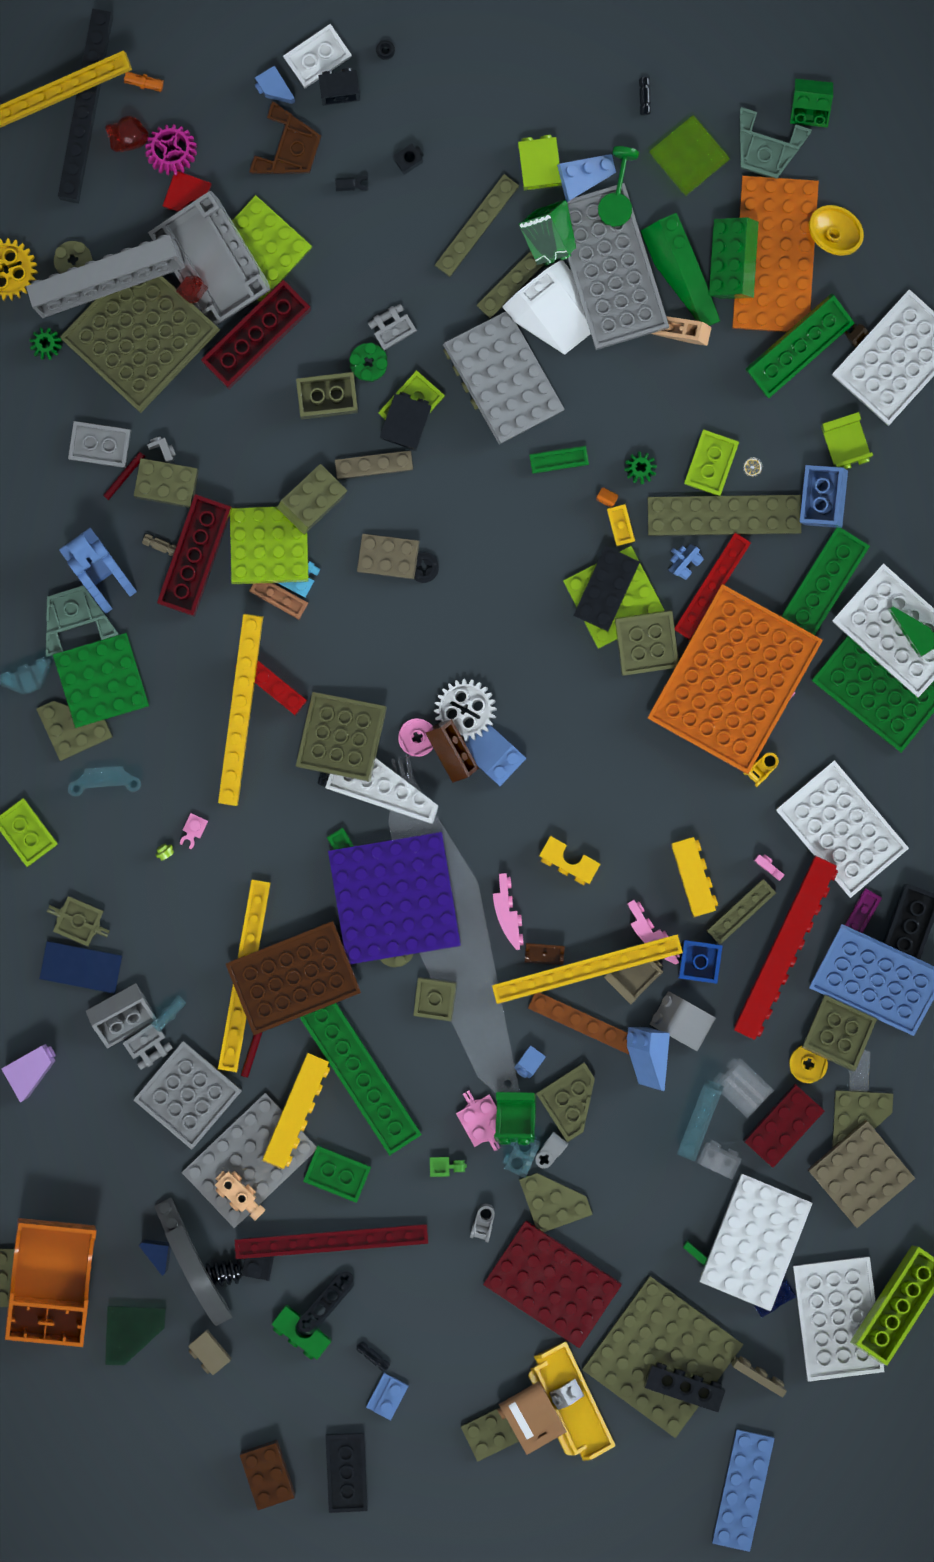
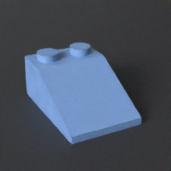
M487 725L486 727L489 732L482 730L483 737L476 734V740L469 736L468 742H464L477 766L500 787L526 760V757L491 725Z
M649 1027L628 1028L627 1048L640 1085L665 1091L670 1033Z

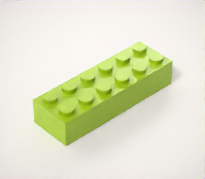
M912 1245L850 1341L851 1344L880 1364L886 1366L889 1364L934 1294L933 1256L918 1246Z

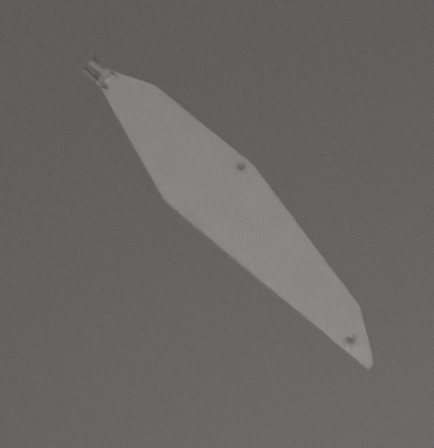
M405 756L409 775H406L403 758L399 757L398 763L401 777L423 793L414 779L410 756ZM391 759L392 769L398 774L396 761ZM390 810L388 822L392 840L442 832L461 946L421 952L420 955L431 979L457 983L452 1024L477 1077L495 1093L520 1092L502 1003H496L492 985L498 984L478 881L437 815H435L433 824ZM506 1080L511 1081L512 1085L510 1087L505 1086Z

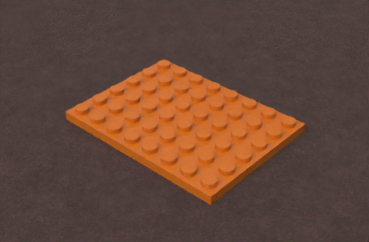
M722 584L647 719L740 771L749 774L823 640Z

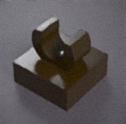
M853 324L852 328L854 330L851 333L844 332L854 348L869 334L862 324L858 326Z

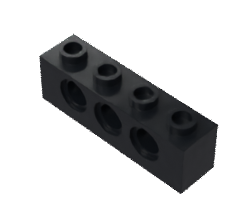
M656 1362V1365H650L644 1388L719 1412L726 1391L721 1383L716 1381L708 1383L703 1381V1377L694 1374L692 1377L687 1376L685 1371L677 1368L674 1371L669 1370L667 1365ZM665 1375L672 1377V1382L668 1385H664L661 1382ZM684 1381L690 1383V1388L687 1391L680 1389V1384ZM701 1388H707L709 1390V1393L706 1397H700L698 1395V1391Z

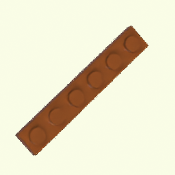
M542 993L534 994L528 1009L629 1054L627 1032Z

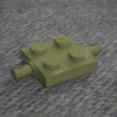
M70 896L67 897L61 909L49 905L48 908L50 909L47 910V913L57 916V923L53 932L88 947L96 933L106 938L108 937L110 930L100 927V920L104 913L103 910Z

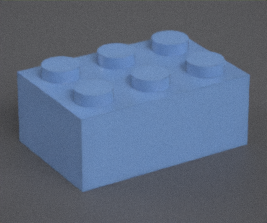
M805 466L800 523L808 526L842 528L848 470L842 467Z

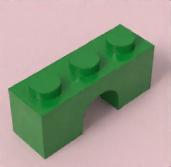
M286 1304L272 1322L273 1330L280 1336L283 1334L289 1338L288 1342L294 1347H301L304 1350L303 1354L309 1359L315 1358L318 1360L332 1339L319 1329L309 1336L300 1335L297 1332L296 1324L300 1320L301 1315Z

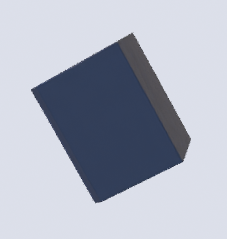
M144 1239L139 1244V1247L163 1276L169 1267L171 1251L169 1242Z

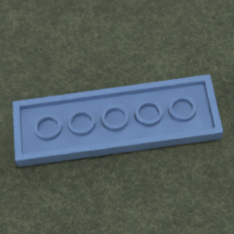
M736 1429L712 1544L750 1552L774 1437Z

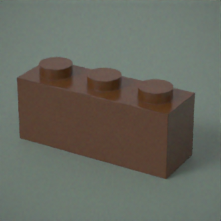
M452 719L438 723L426 732L452 783L468 778L479 769Z

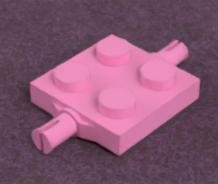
M470 1090L462 1094L468 1104L464 1109L457 1112L456 1115L474 1147L489 1141L493 1150L496 1151L497 1148H501L494 1138L496 1133L497 1107L490 1094L482 1099L474 1100Z

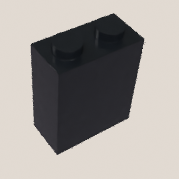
M400 392V394L395 393L380 439L417 451L431 411V405H428L429 402L424 399L418 398L416 401L410 399L411 395L403 392Z

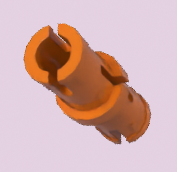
M129 71L125 73L124 77L125 84L135 85L143 90L146 88L162 92L164 80L148 77L147 74L140 75Z

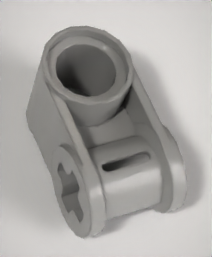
M553 1132L535 1157L536 1164L540 1168H548L568 1146V1143ZM548 1155V1164L543 1163L541 1165L539 1156Z
M482 1204L479 1206L470 1238L476 1237L484 1239L487 1243L489 1242L495 1214L492 1205ZM483 1209H489L492 1214L490 1217L484 1218L480 1213Z

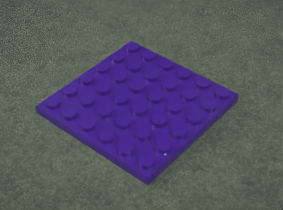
M442 832L328 851L343 945L350 964L461 946Z

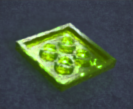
M694 115L649 151L651 156L685 196L730 160Z

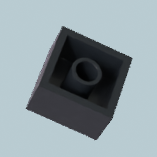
M345 68L341 72L324 71L322 75H318L323 106L360 101L356 70Z

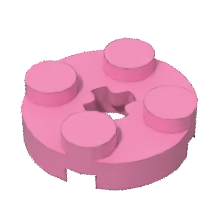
M417 718L404 723L398 737L402 750L410 756L422 757L430 753L433 746L426 732L433 726L429 722ZM416 732L418 735H423V737L421 738L422 742L418 743L417 741L413 742L412 738H414V733Z

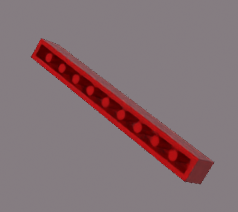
M816 855L814 856L734 1025V1031L754 1040L757 1036H761L764 1030L762 1024L765 1019H769L773 1011L770 1007L773 1001L777 1002L781 994L778 990L781 984L785 985L789 977L786 973L789 967L793 968L797 960L795 954L798 949H802L805 943L803 937L806 932H810L814 924L811 920L814 915H818L822 905L819 903L822 897L826 898L830 888L827 886L830 880L834 881L838 873V870H836L837 865Z

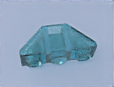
M43 657L36 660V664L30 667L26 664L18 667V671L12 674L10 671L0 674V685L23 695L39 690L43 687L53 662L51 659Z

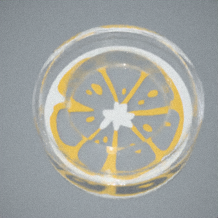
M755 457L748 458L743 465L744 473L749 477L758 476L763 469L762 462Z

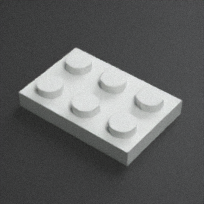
M331 24L283 56L304 88L319 80L318 75H322V72L332 71L352 57Z

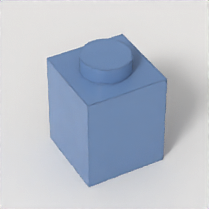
M530 1045L514 1068L520 1076L530 1079L546 1056Z

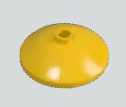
M835 205L822 206L812 214L809 220V231L812 239L820 248L828 253L840 256L850 255L857 251L863 242L864 232L862 225L856 216L847 209Z

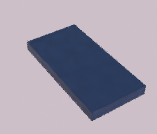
M47 941L39 979L115 994L123 956Z

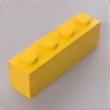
M692 837L672 843L671 846L692 916L697 917L716 911L715 907L718 906L716 896L711 895L710 888L713 886L710 877H706L704 872L707 869L704 858L700 859L699 851L702 850L699 840H695Z

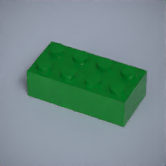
M748 217L714 219L710 296L719 299L754 298L758 221Z

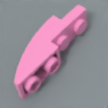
M507 873L499 874L500 893L493 894L496 915L510 943L516 950H520V945H524L523 934H519L518 926H522L521 915H517V911H509V908H513L512 896H508V889L511 888V877H507Z
M635 900L627 903L636 919L630 925L643 943L668 937L666 931L661 932L660 929L652 932L651 929L654 926L649 918H644L642 912L645 910L639 901L636 903ZM678 954L664 959L673 964H678L679 961L677 959L680 956Z

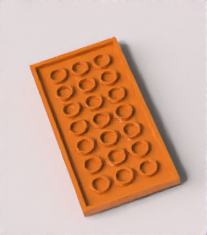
M742 176L739 218L748 217L759 222L754 298L734 299L732 329L788 332L810 312L815 241L812 239L809 231V220L817 210L819 181Z

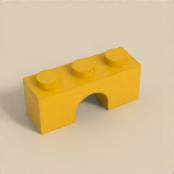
M550 836L539 855L542 858L541 862L550 867L554 864L559 867L557 871L566 876L569 873L575 876L574 880L582 885H585V883L590 884L601 864L586 855H583L577 864H568L563 858V852L567 845Z

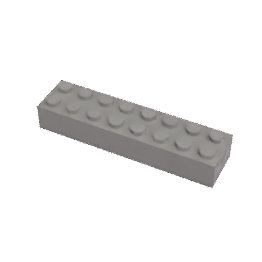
M161 235L157 240L145 241L137 247L125 248L118 254H109L101 260L89 261L84 266L69 268L67 272L62 274H52L48 279L33 281L26 288L32 308L42 318L183 269L185 265L180 248L171 235Z

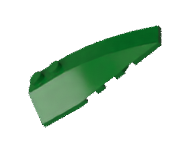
M677 213L660 219L641 230V235L655 267L676 292L695 320L704 322L709 326L720 322L705 279Z

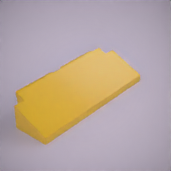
M562 1342L535 1355L534 1358L537 1365L530 1368L531 1371L528 1376L532 1385L538 1381L540 1382L567 1431L557 1437L564 1453L571 1456L580 1453L582 1460L586 1461L592 1460L615 1447L616 1445L567 1342ZM576 1379L584 1396L570 1406L558 1410L553 1404L549 1393Z

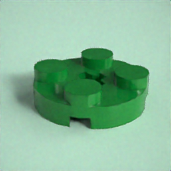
M374 343L361 344L353 350L350 356V369L356 378L362 381L374 382L380 379L386 372L388 366L387 356L381 347ZM365 358H372L374 360L372 362V367H365L363 365L365 363Z

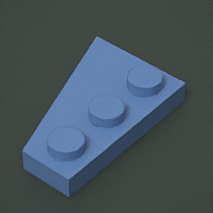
M612 154L557 165L567 202L616 173Z

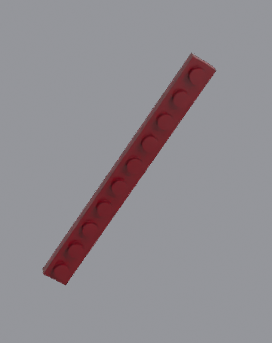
M427 1224L235 1239L236 1259L428 1244Z

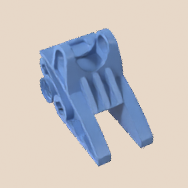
M91 527L59 549L70 568L78 576L105 614L111 611L112 607L96 586L105 578L113 574L129 596L137 592Z

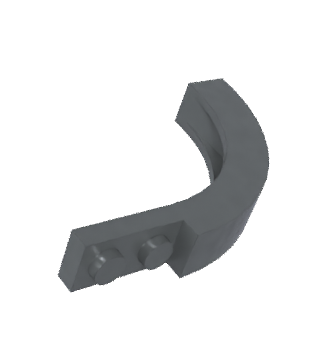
M169 1198L155 1205V1210L165 1230V1235L192 1290L213 1324L218 1326L233 1318L226 1301L215 1287L201 1262L174 1200Z

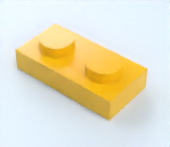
M626 504L607 509L616 547L635 542Z

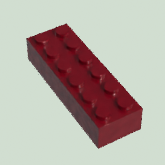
M283 280L213 347L201 361L230 390L311 311V308Z
M196 494L194 495L157 601L158 605L195 617L230 518L231 506Z

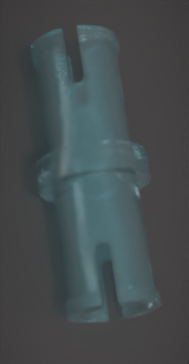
M177 996L168 1007L162 1010L163 1013L152 1023V1026L161 1032L171 1020L173 1021L176 1018L175 1015L186 1005V1002L180 996Z

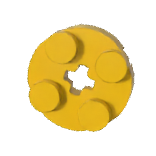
M799 1046L790 1056V1072L797 1080L803 1083H813L824 1077L828 1069V1061ZM810 1058L814 1066L805 1069L803 1062Z

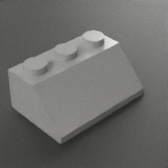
M136 983L86 1010L93 1029L107 1049L146 1028L153 1022L158 1021Z

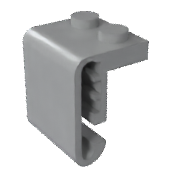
M668 991L662 999L659 1009L653 1015L650 1025L660 1031L670 1033L672 1038L698 1051L716 1018Z

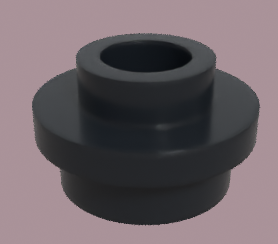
M384 40L377 45L376 53L379 58L389 60L395 54V47L392 42ZM388 48L389 52L385 54L382 52V49Z

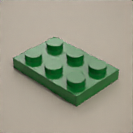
M317 1146L303 1182L357 1203L371 1166Z

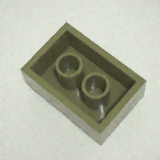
M353 372L296 379L301 420L358 413Z
M140 458L134 497L190 508L195 495L199 470L197 468Z
M320 464L280 501L277 508L305 535L344 498L347 490Z

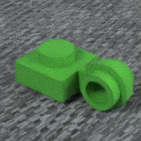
M430 1157V1177L450 1176V1169H453L454 1172H465V1168H467L465 1160H454L453 1164H450L449 1157Z

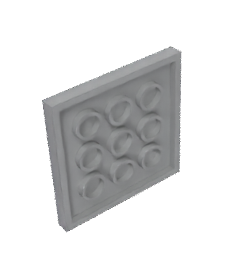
M183 1041L135 1097L134 1101L192 1150L242 1090Z

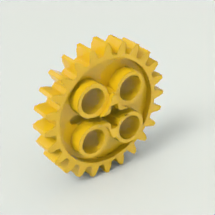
M7 238L6 243H3L0 239V278L6 279V284L0 287V295L3 301L6 300L7 296H9L11 301H13L14 295L21 298V291L27 294L26 286L31 285L30 281H36L32 274H38L37 270L32 269L37 266V263L31 262L35 257L34 255L28 256L30 249L24 250L25 245L23 243L18 247L17 240L11 244L9 238ZM15 253V259L7 261V254ZM18 262H22L21 265L14 266ZM4 266L9 268V273L6 274L4 272ZM17 270L24 271L23 277L19 279L14 277V273Z

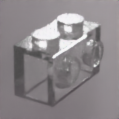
M711 1140L710 1143L706 1141L696 1162L732 1180L742 1160L738 1157L739 1153L730 1148L728 1151L722 1149V1144Z

